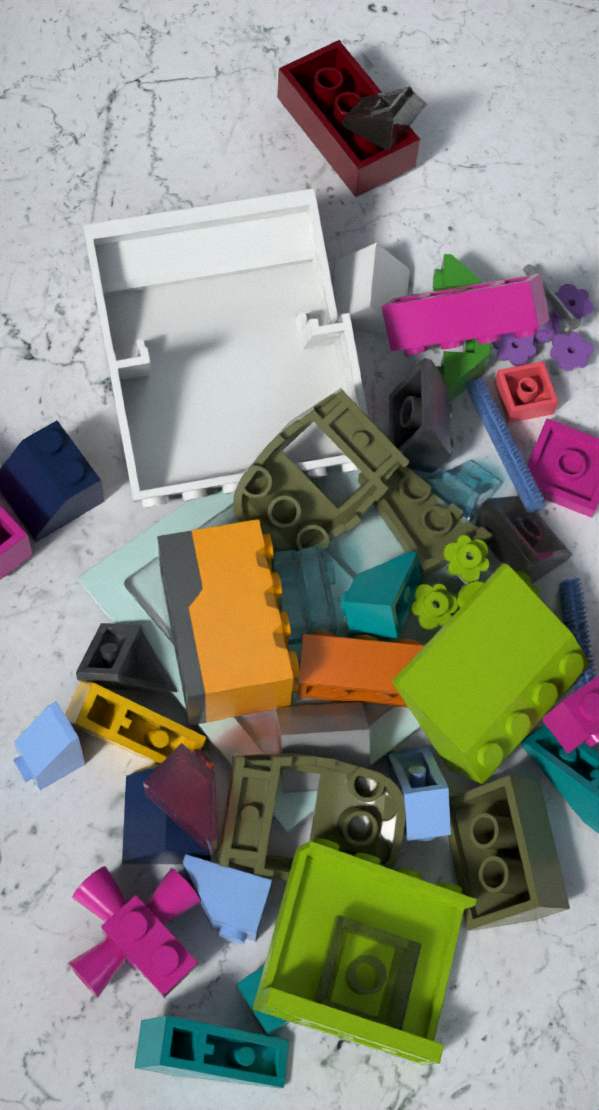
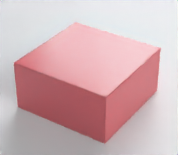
M544 361L497 371L494 384L508 423L554 414L558 400Z

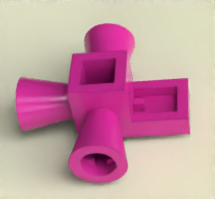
M106 866L93 872L74 892L72 898L105 922L101 926L105 940L67 963L77 977L97 998L125 961L134 971L138 969L163 998L198 967L197 960L164 926L201 902L195 890L173 868H170L145 904L137 895L127 902Z

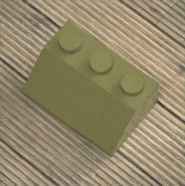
M507 775L449 798L451 835L447 836L457 883L463 889V895L477 899L475 906L464 909L468 931L535 921L570 909L540 780Z

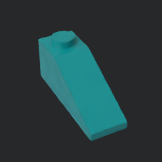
M544 725L522 740L523 749L580 819L599 834V753L590 748L586 743H583L568 754L549 728Z
M166 1015L141 1020L134 1068L173 1076L280 1089L284 1088L289 1040Z

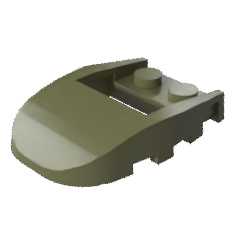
M340 388L288 422L242 475L236 487L233 499L234 512L238 522L259 519L262 534H270L275 558L284 561H302L315 556L330 546V541L345 530L350 532L362 521V515L388 489L385 482L400 464L405 468L409 460L345 391ZM313 422L368 478L363 485L338 507L283 452Z
M302 753L233 755V766L220 846L216 856L219 866L228 868L229 862L251 868L256 876L270 880L276 878L288 881L294 858L266 855L280 769L320 774L309 841L313 842L315 838L330 840L340 846L339 851L352 856L355 853L369 854L379 858L381 866L393 869L401 851L406 813L404 797L398 786L390 778L379 772L336 759L316 757Z

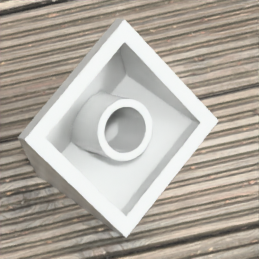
M377 243L336 260L333 293L338 318L341 314L350 313L353 330L387 334L381 306L394 298L408 296L410 269Z

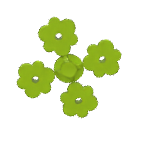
M461 535L456 540V543L452 542L445 546L443 555L450 562L447 567L448 572L454 576L460 574L461 579L467 582V584L460 589L458 601L452 594H447L446 587L443 584H435L433 587L427 584L419 585L414 591L416 601L411 604L410 610L413 615L419 616L418 620L422 628L432 630L438 624L444 626L452 618L451 614L457 610L458 605L461 608L484 584V582L476 581L480 576V572H484L489 568V561L485 558L488 553V547L484 541L479 539L471 541L467 535ZM523 571L516 572L531 590L539 596V590L536 586L531 585L529 575ZM433 602L437 604V608L433 606Z

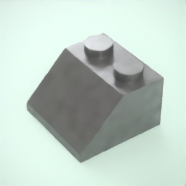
M424 358L389 395L390 441L409 460L407 468L433 473L445 461L449 460L453 452L454 442L450 437V420L453 408L451 403H449V386L434 362L427 358Z

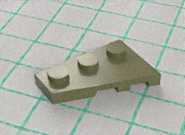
M401 464L385 482L388 487L386 492L378 501L375 500L373 503L404 552H417L422 577L450 563L444 558L443 550L449 543H456V540L461 535H467L471 541L476 539L482 540L486 544L491 541L493 536L484 527H476L463 516L464 512L453 503L447 504L431 491V486L409 468H404ZM361 472L359 473L358 482L360 485H363L368 478Z

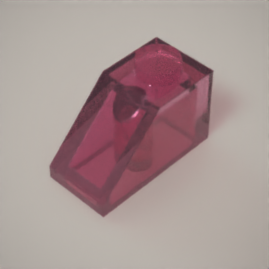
M181 743L143 782L145 795L212 855L217 849L215 772L213 771L215 766L202 751L194 749L191 752Z

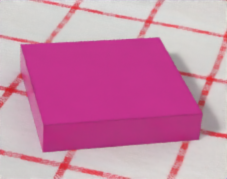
M546 418L528 461L527 468L530 469L529 472L532 473L531 476L534 477L533 480L536 481L535 484L538 485L537 488L540 489L539 492L542 493L543 499L592 518L599 502V438Z

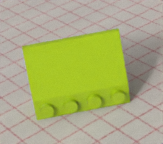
M502 564L391 682L447 768L454 773L484 784L590 664L569 629L509 565Z

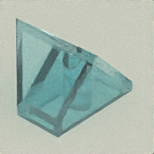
M472 459L450 470L420 477L431 486V491L449 505L453 503L464 512L463 516L470 522L503 484L501 479Z

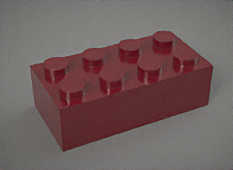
M340 40L279 68L277 98L355 197L416 167L420 138Z

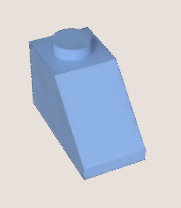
M57 701L48 705L14 741L19 755L13 759L17 770L25 783L33 779L40 791L85 765L79 737Z
M430 748L388 753L387 758L391 780L398 786L404 797L406 813L404 834L407 841H430L438 836L451 835L449 788Z
M185 854L183 860L184 875L201 899L199 904L212 929L220 931L218 936L232 943L245 944L246 939L256 942L271 892L272 880L230 867L219 866L217 863Z

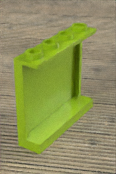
M315 838L313 842L309 841L297 847L252 1010L420 1065L440 1064L444 1044L434 1041L464 909L475 906L477 899L463 895V889L455 884L437 882L435 885L421 880L422 874L415 870L403 867L392 870L381 866V860L375 856L365 853H355L352 856L339 851L340 846L330 840Z

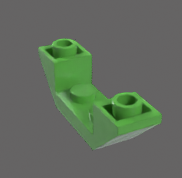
M444 254L441 269H434L433 291L483 283L452 254ZM477 338L464 340L463 352H443L441 364L436 367L449 386V402L467 388L464 386L467 381H474V379L485 374L490 357V343L478 344Z

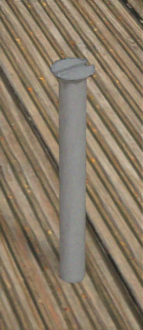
M530 264L526 265L523 269L526 275L538 274ZM542 279L546 299L569 325L568 329L571 331L578 328L581 320L573 316Z

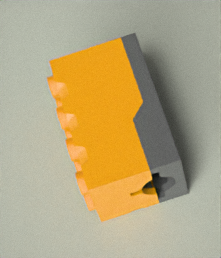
M259 519L157 536L161 580L189 726L270 710L274 711L277 707H290L292 692H298L296 677H300L299 664L296 652H289L288 637L291 636L290 623L287 611H281L279 597H282V588L278 572H272L270 559L274 558L271 537L269 533L262 534Z

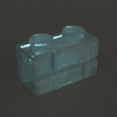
M320 546L303 548L299 551L276 552L272 559V572H278L282 588V597H279L281 611H287L291 630V636L288 637L289 645L301 644L303 634L311 635L317 631L331 632L336 635L338 623H343V609L340 598H332L330 585H335L336 583L333 561H325L323 549Z

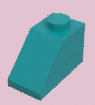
M407 552L356 575L349 590L343 593L341 599V612L347 618L350 634L390 638L399 637L411 611V604L416 601L414 591L419 585L423 584L417 552Z

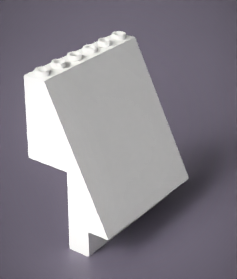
M315 188L83 225L133 503L142 501L143 508L156 507L167 504L166 497L182 494L183 501L207 497L206 490L219 487L223 488V494L235 493L242 475L286 424L340 388L368 416L350 313L341 314L339 318L337 315ZM315 422L308 426L283 450L309 479L327 476L326 468L342 466L343 473L359 470Z

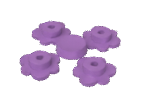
M564 284L560 287L559 292L555 293L576 319L581 320L582 316L586 317L592 314L594 305L588 300L589 293L586 290H577L572 284ZM554 307V315L549 313L550 320L538 329V334L525 338H515L514 333L502 334L500 340L492 342L493 346L498 350L497 357L500 360H509L512 365L521 366L527 362L528 357H533L536 353V347L532 345L533 341L541 344L552 341L553 347L550 350V357L558 360V366L565 371H571L576 366L585 368L588 365V358L592 355L594 348L590 342L582 340V336L579 333L574 332L569 336L559 333L560 324L558 319L563 320V318Z

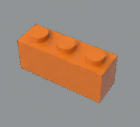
M317 631L311 635L303 634L297 697L408 708L391 681L425 645H421L420 642L411 639L398 640L396 643L383 642L369 635L356 636L354 639L341 638L326 631Z

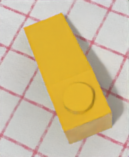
M79 682L65 712V716L72 727L159 765L168 763L195 764L206 740L205 736L93 682Z

